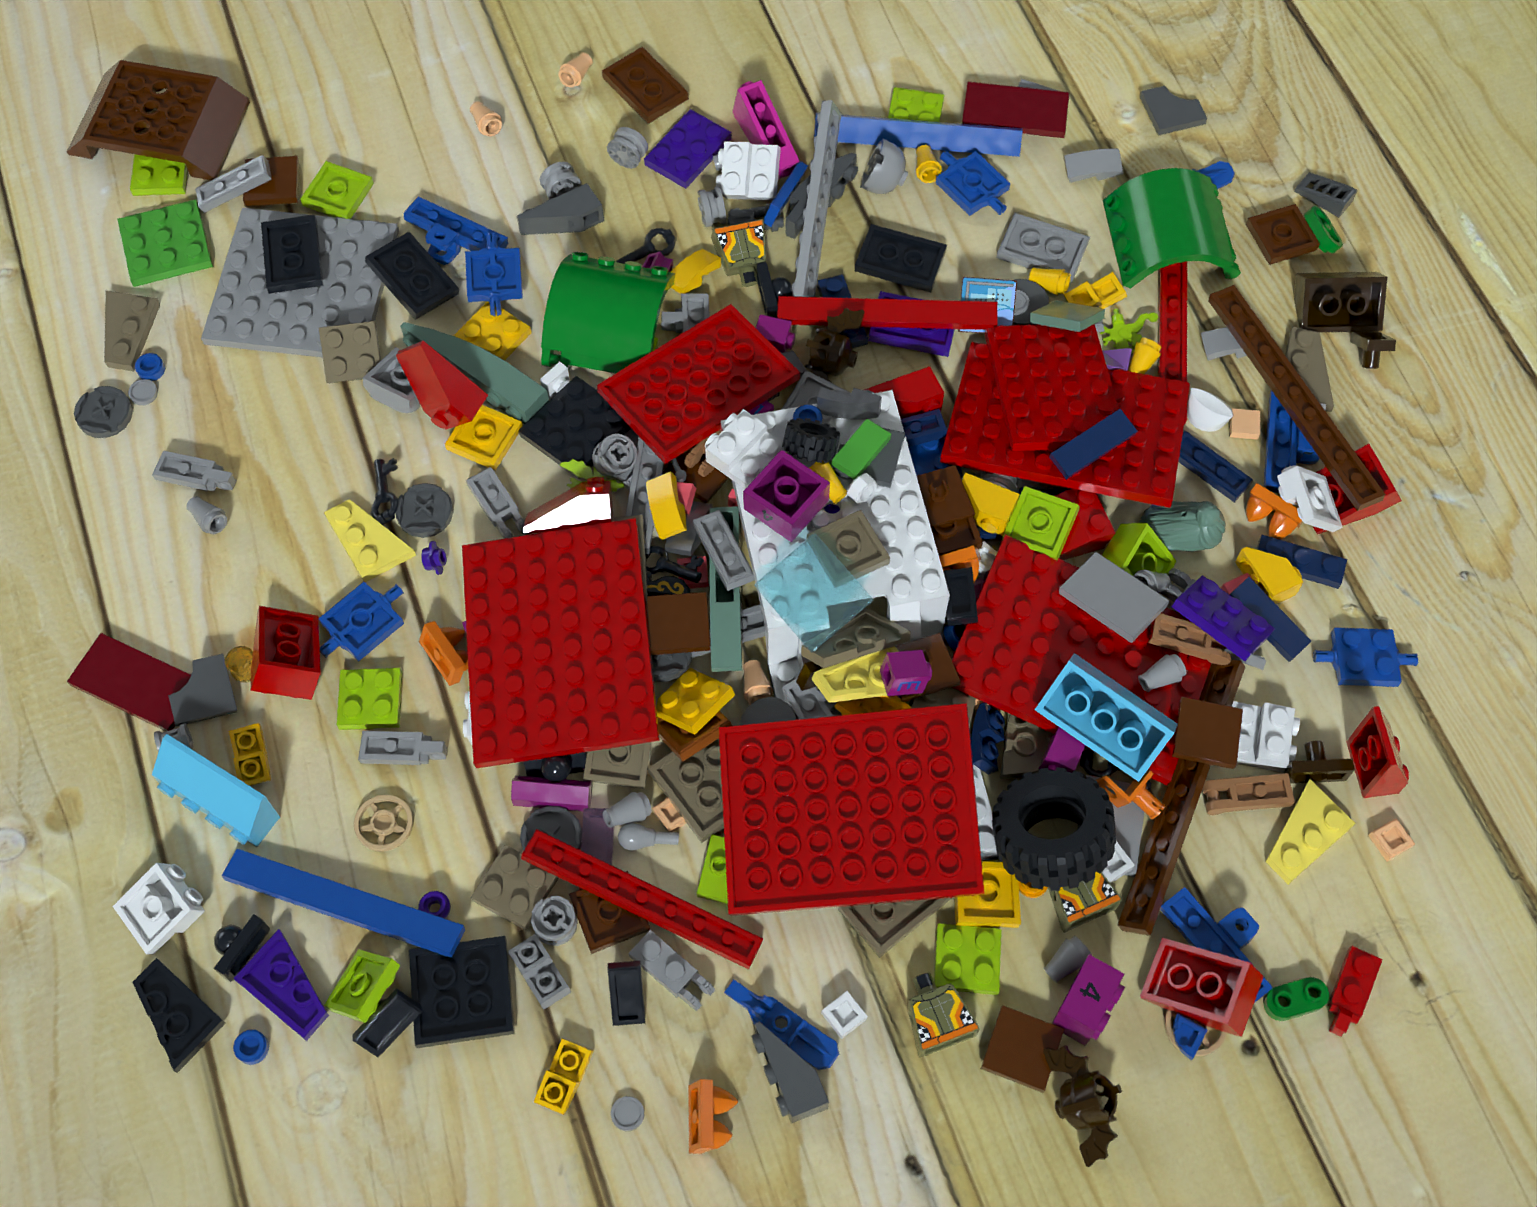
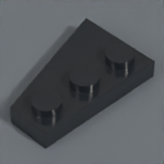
M157 958L132 982L147 1015L157 1032L156 1035L167 1053L169 1063L176 1073L226 1024Z

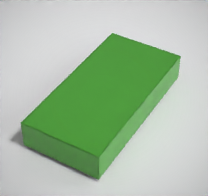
M866 419L835 455L831 465L852 479H855L865 471L891 440V433Z

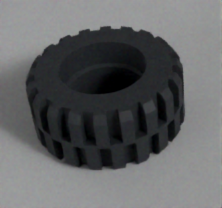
M1057 767L1054 771L1042 768L1039 769L1038 773L1032 774L1030 771L1023 774L1021 780L1017 781L1015 779L1007 785L1008 791L1003 790L1000 793L992 811V827L999 861L1003 862L1005 870L1011 875L1015 874V878L1023 884L1031 882L1032 887L1043 889L1044 886L1050 887L1051 891H1060V887L1068 886L1069 889L1078 887L1079 882L1084 881L1088 883L1095 878V872L1100 874L1108 866L1107 861L1112 859L1115 852L1114 845L1116 844L1113 804L1109 800V795L1105 789L1099 788V783L1090 777L1085 779L1083 773L1075 770L1073 773L1067 772L1066 768ZM1051 818L1068 819L1080 825V828L1074 833L1059 839H1043L1028 832L1035 824Z

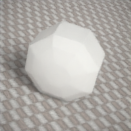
M867 473L862 474L853 480L847 494L857 504H860L874 493L877 483Z

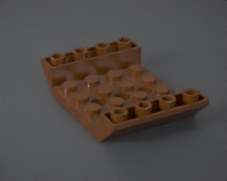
M119 60L104 73L67 153L71 156L93 159L97 149L102 148L185 163L191 177L213 180L217 178L250 101L249 98L218 76ZM163 89H167V90H166L165 92H163V93H160V94H157V93H156V92H160V91L163 90ZM154 108H157V111H155L154 113H147L149 111H152ZM145 128H148V130L145 133H137L139 131L144 130Z

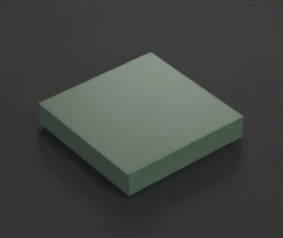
M1055 300L1031 312L1030 322L1080 332L1104 319L1105 309Z

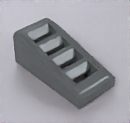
M1309 172L1295 188L1294 192L1339 218L1353 202L1358 190ZM1309 183L1314 184L1312 188L1307 187Z

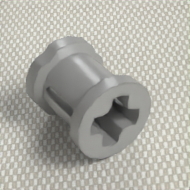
M186 723L181 724L177 729L164 733L160 731L154 732V740L158 752L162 739L166 734L190 749L194 747L192 736Z

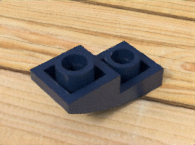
M984 702L979 705L975 716L971 749L973 765L989 775L999 771L997 763L999 753L995 744L1005 740L1003 731L1005 721L998 710L993 709Z

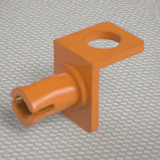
M1150 770L1145 772L1139 782L1134 779L1125 792L1108 776L1095 780L1099 783V788L1105 789L1109 795L1110 802L1117 808L1130 804L1133 801L1151 820L1161 813L1159 809L1163 810L1165 808V804L1161 803L1145 788L1146 783L1154 774ZM1105 786L1112 789L1115 792V794L1108 791Z

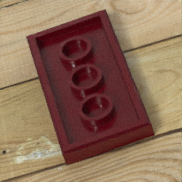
M967 81L962 124L1023 129L1022 134L1065 138L1070 92Z
M100 633L67 680V683L90 696L167 732L175 728L169 695L180 691L189 682L191 675Z

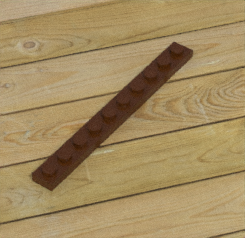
M1235 285L1210 294L1208 301L1355 509L1359 511L1383 501L1386 494Z
M1231 660L1228 665L1212 663L1199 700L1232 707L1245 670L1242 661ZM1178 759L1172 780L1168 784L1162 800L1165 808L1163 810L1159 809L1161 813L1155 819L1117 924L1122 931L1151 936L1207 778L1210 764Z

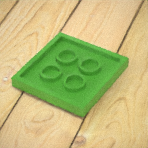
M196 199L117 219L129 277L133 287L213 267L200 208Z

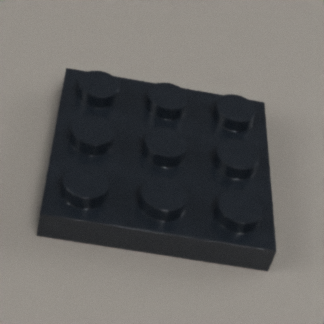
M575 376L527 421L518 432L521 438L559 465L562 462H569L574 459L577 462L584 461L585 465L591 468L594 465L592 454L597 444L611 434L625 435L631 427L595 388Z
M506 936L459 942L452 958L424 948L409 949L412 999L422 1005V1012L413 1021L416 1048L515 1034Z

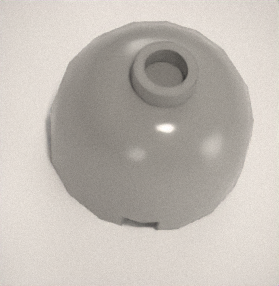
M885 139L882 142L880 141L867 165L869 167L867 173H863L860 187L872 193L887 194L893 191L897 184L902 186L907 178L908 171L904 170L906 159L901 149Z

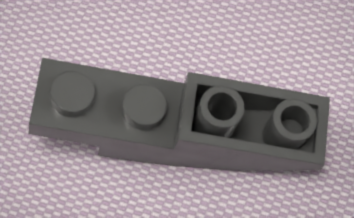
M850 153L835 159L828 207H831L836 199L839 200L842 197L846 184L855 179L858 172L856 154ZM811 175L790 195V214L786 218V236L794 240L800 231L803 232V210L807 206V185L810 184Z

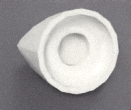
M1191 388L1187 405V417L1195 428L1208 432L1216 431L1225 426L1233 417L1232 409L1221 398L1208 391Z

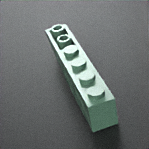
M406 322L400 325L404 336L403 341L408 347L424 340L487 393L486 400L490 405L495 408L499 406L506 411L508 416L522 421L523 424L529 421L549 402L547 389L505 360L485 349L434 329Z
M738 506L710 508V513L717 510L721 511L741 548V521ZM709 556L712 672L742 671V586L727 591Z

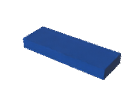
M801 161L797 163L772 201L763 219L764 224L772 227L789 201L790 195L800 184L808 165Z

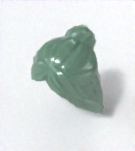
M1172 501L1171 508L1152 504L1144 511L1139 523H1148L1169 551L1193 552L1212 549L1222 541L1226 526L1222 512L1209 501Z

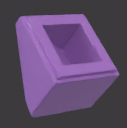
M1131 348L1102 351L1107 369H1122L1127 372L1132 352Z

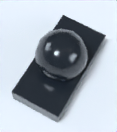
M767 262L757 263L756 276L765 315L777 318L778 296L792 297V284L784 277H777L771 280Z
M972 567L944 570L943 573L950 594L946 610L948 626L978 623Z
M586 753L524 761L526 775L543 777L550 782L559 783L564 781L569 774L584 772Z
M253 914L243 929L236 925L221 927L215 934L214 946L223 956L213 969L226 980L234 981L233 978L242 970L269 933V926L261 918Z
M641 961L608 963L607 971L613 1026L645 1024Z
M396 988L387 999L379 1000L375 1013L352 1034L353 1041L376 1057H379L422 1012V1005Z

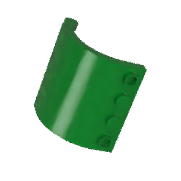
M1184 168L1155 170L1125 182L1103 199L1123 286L1131 289L1151 273L1163 267L1187 261H1204L1222 267L1226 279H1234L1240 275L1239 265L1235 263L1236 254L1230 241L1222 211L1221 200L1217 199L1219 195L1218 188L1215 184H1212L1210 177Z
M572 252L560 263L550 288L543 322L541 365L551 367L561 362L568 370L573 365L616 374L652 352L660 309L667 291L674 284L675 273L668 272L667 268L661 266H653L650 269L641 267V264L638 262L627 261L625 264L615 262V259L611 257L595 259L589 258L588 254L584 252ZM553 350L561 351V355L554 354Z

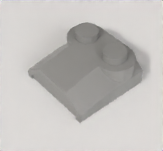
M395 347L363 377V386L374 400L398 412L412 413L420 407V403L396 357L397 352L400 350Z

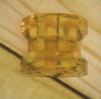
M246 646L232 648L225 657L226 668L230 671L232 677L241 683L251 681L253 651Z

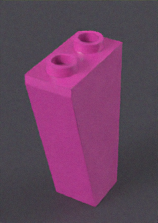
M762 80L754 83L752 81L746 82L737 89L733 115L752 145H778L781 147L778 180L791 174L797 163L800 162Z

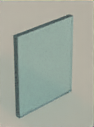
M816 533L810 535L806 541L754 584L811 653L816 651L874 600Z

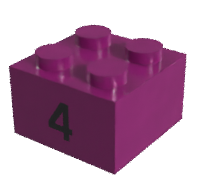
M781 449L743 491L744 510L792 543L829 501L830 482Z
M1089 954L1075 977L1052 1024L1064 1028L1063 1034L1086 1046L1091 1038L1097 1040L1111 1017L1110 1014L1106 1013V1010L1112 1011L1125 989V986L1120 984L1124 973Z

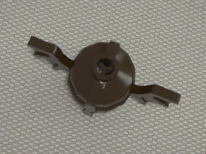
M845 308L839 316H828L827 329L817 328V335L814 339L807 340L806 346L810 347V360L808 364H805V368L812 369L813 374L830 383L832 382L829 380L828 374L838 376L847 367L854 368L858 352L853 351L850 337L841 333L849 329H859L865 311H851Z
M1067 1045L1060 1049L1045 1048L1043 1052L1049 1069L1051 1071L1067 1073L1072 1077L1065 1080L1060 1087L1059 1099L1055 1101L1057 1115L1061 1119H1066L1075 1129H1092L1089 1138L1079 1146L1086 1167H1090L1096 1160L1106 1159L1109 1156L1107 1151L1108 1145L1118 1137V1134L1111 1129L1109 1123L1117 1121V1118L1114 1116L1117 1108V1094L1122 1093L1120 1084L1114 1086L1098 1070L1090 1072L1088 1069V1056L1079 1057L1070 1052ZM1097 1085L1104 1087V1090L1102 1092L1097 1091ZM1103 1096L1108 1098L1105 1107L1101 1106V1098Z

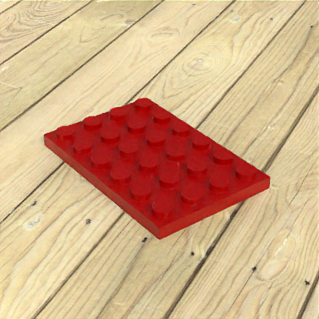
M729 304L599 383L597 391L666 464L721 429V420H726L732 413L738 415L743 409L749 412L799 380L800 371L732 304Z
M1095 324L1080 332L1044 325H1000L995 328H986L985 338L1011 451L1057 450L1119 410ZM1127 441L1116 448L1126 447Z

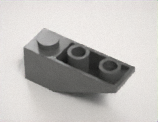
M585 183L579 187L572 188L556 198H551L541 205L525 210L517 215L521 235L583 232L604 222L601 202L590 186Z
M755 1023L756 1034L751 1035L757 1053H764L768 1065L763 1066L769 1084H776L780 1096L775 1099L782 1117L788 1115L792 1124L828 1109L829 1101L817 1071L762 1023Z

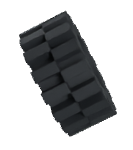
M801 418L791 419L790 422H787L782 447H784L785 451H789L788 454L792 456L797 455L799 459L807 458V461L812 462V460H816V462L822 463V460L830 462L836 455L840 432L836 431L835 427H829L830 424H821V421L818 420L814 422L808 418H805V420Z

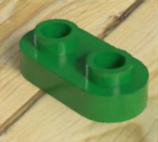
M1312 206L1304 213L1305 220L1320 243L1319 248L1323 252L1335 253L1343 246V242L1331 221L1319 207Z
M1307 977L1272 988L1266 994L1263 1001L1264 1009L1271 1018L1277 1021H1286L1322 1009L1329 1000V990L1323 981L1315 977ZM1309 988L1316 990L1318 994L1317 998H1313L1309 995ZM1278 997L1285 998L1288 1006H1281L1278 1002Z

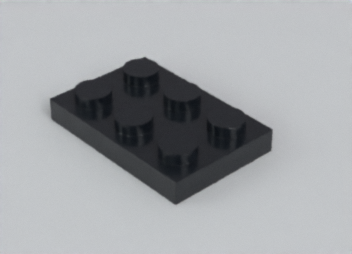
M315 214L261 222L265 278L268 293L323 286L318 226Z
M871 224L855 263L854 271L931 293L945 257L947 245Z
M410 232L365 256V263L415 320L459 294V287Z

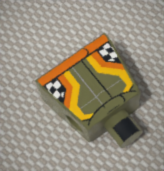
M763 219L714 228L711 239L718 256L721 257V263L726 275L740 274L742 287L758 284L755 272L757 263L766 262Z
M1095 872L1094 879L1088 883L1084 881L1079 882V886L1069 889L1068 886L1060 887V891H1051L1050 887H1048L1063 933L1116 910L1122 901L1120 895L1102 872L1100 874Z
M924 973L913 979L918 996L909 999L907 1008L919 1058L977 1036L980 1030L979 1025L952 984L937 988L931 973Z

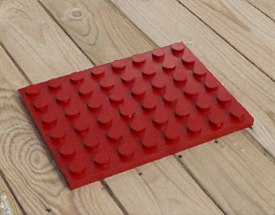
M971 342L942 449L940 463L1171 508L1190 383L1149 374L1126 372L1122 369H1108L1118 407L1138 432L1127 440L1126 447L1114 448L1066 480L1049 458L1050 454L1055 450L1011 451L988 346L983 343Z
M636 518L462 545L473 764L476 769L660 741L639 531Z
M1005 534L976 600L978 623L966 624L951 659L961 681V685L952 688L1055 734L1059 726L1035 711V708L1075 653L1177 723L1181 697L1199 700L1211 663L1207 659L1204 660L1148 643L1151 624L1132 643L1059 594L1060 587L1079 567L1059 558L1055 560L1046 554L1031 550L1026 543ZM1166 607L1161 612V614L1191 622L1182 614ZM1164 655H1178L1183 661L1187 672L1182 677V680L1146 692L1140 685L1138 677L1144 674ZM1175 733L1147 770L1154 773L1151 779L1165 785L1171 782L1179 759L1172 757ZM1085 745L1084 748H1086V749H1088V750H1090V751H1092V752H1095V751H1093L1092 749H1090L1089 747H1087V746Z
M967 703L719 727L728 914L730 916L985 895Z

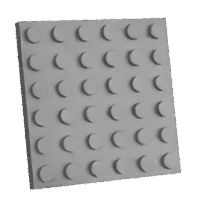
M242 208L201 337L203 344L323 358L319 335L320 327L375 321L384 283L365 263V256L397 239L398 225L395 223L315 215L318 226L323 286L269 294L266 288L261 222L307 216L309 214Z

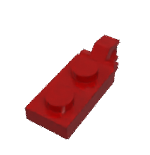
M1353 945L1349 948L1328 1002V1006H1330L1328 1012L1335 1014L1329 1032L1342 1037L1343 1033H1347L1351 1022L1354 1024L1359 1022L1383 959Z

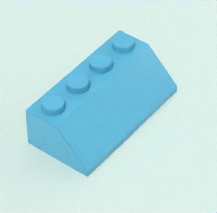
M1075 653L1035 708V711L1138 782L1173 736L1178 725Z
M166 734L163 737L152 772V776L159 783L157 789L170 798L177 795L183 799L181 804L191 812L196 814L200 810L207 815L205 819L216 828L221 829L222 826L230 829L229 835L239 843L245 845L248 841L258 847L280 818L266 796L170 735Z

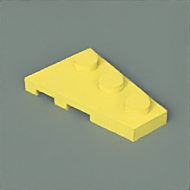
M350 499L324 512L326 519L364 582L416 556L415 551Z
M893 646L814 672L812 681L829 703L887 696L880 668L887 652L899 651Z
M1309 779L1276 840L1266 863L1289 885L1356 823Z

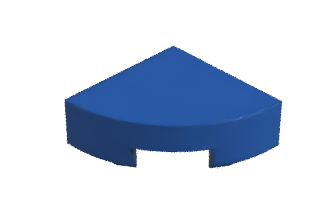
M1177 1013L1173 1023L1174 1040L1179 1050L1187 1058L1193 1060L1208 1029Z

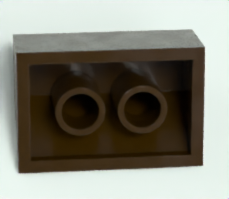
M1378 272L1296 273L1294 303L1299 328L1314 332L1383 331L1387 276Z

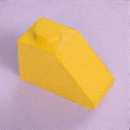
M965 472L962 482L975 512L973 518L976 525L988 533H997L1003 536L1020 494Z
M1245 547L1241 549L1235 561L1243 574L1248 572L1253 581L1275 604L1295 596L1303 584L1301 573L1296 567L1292 566L1287 558Z

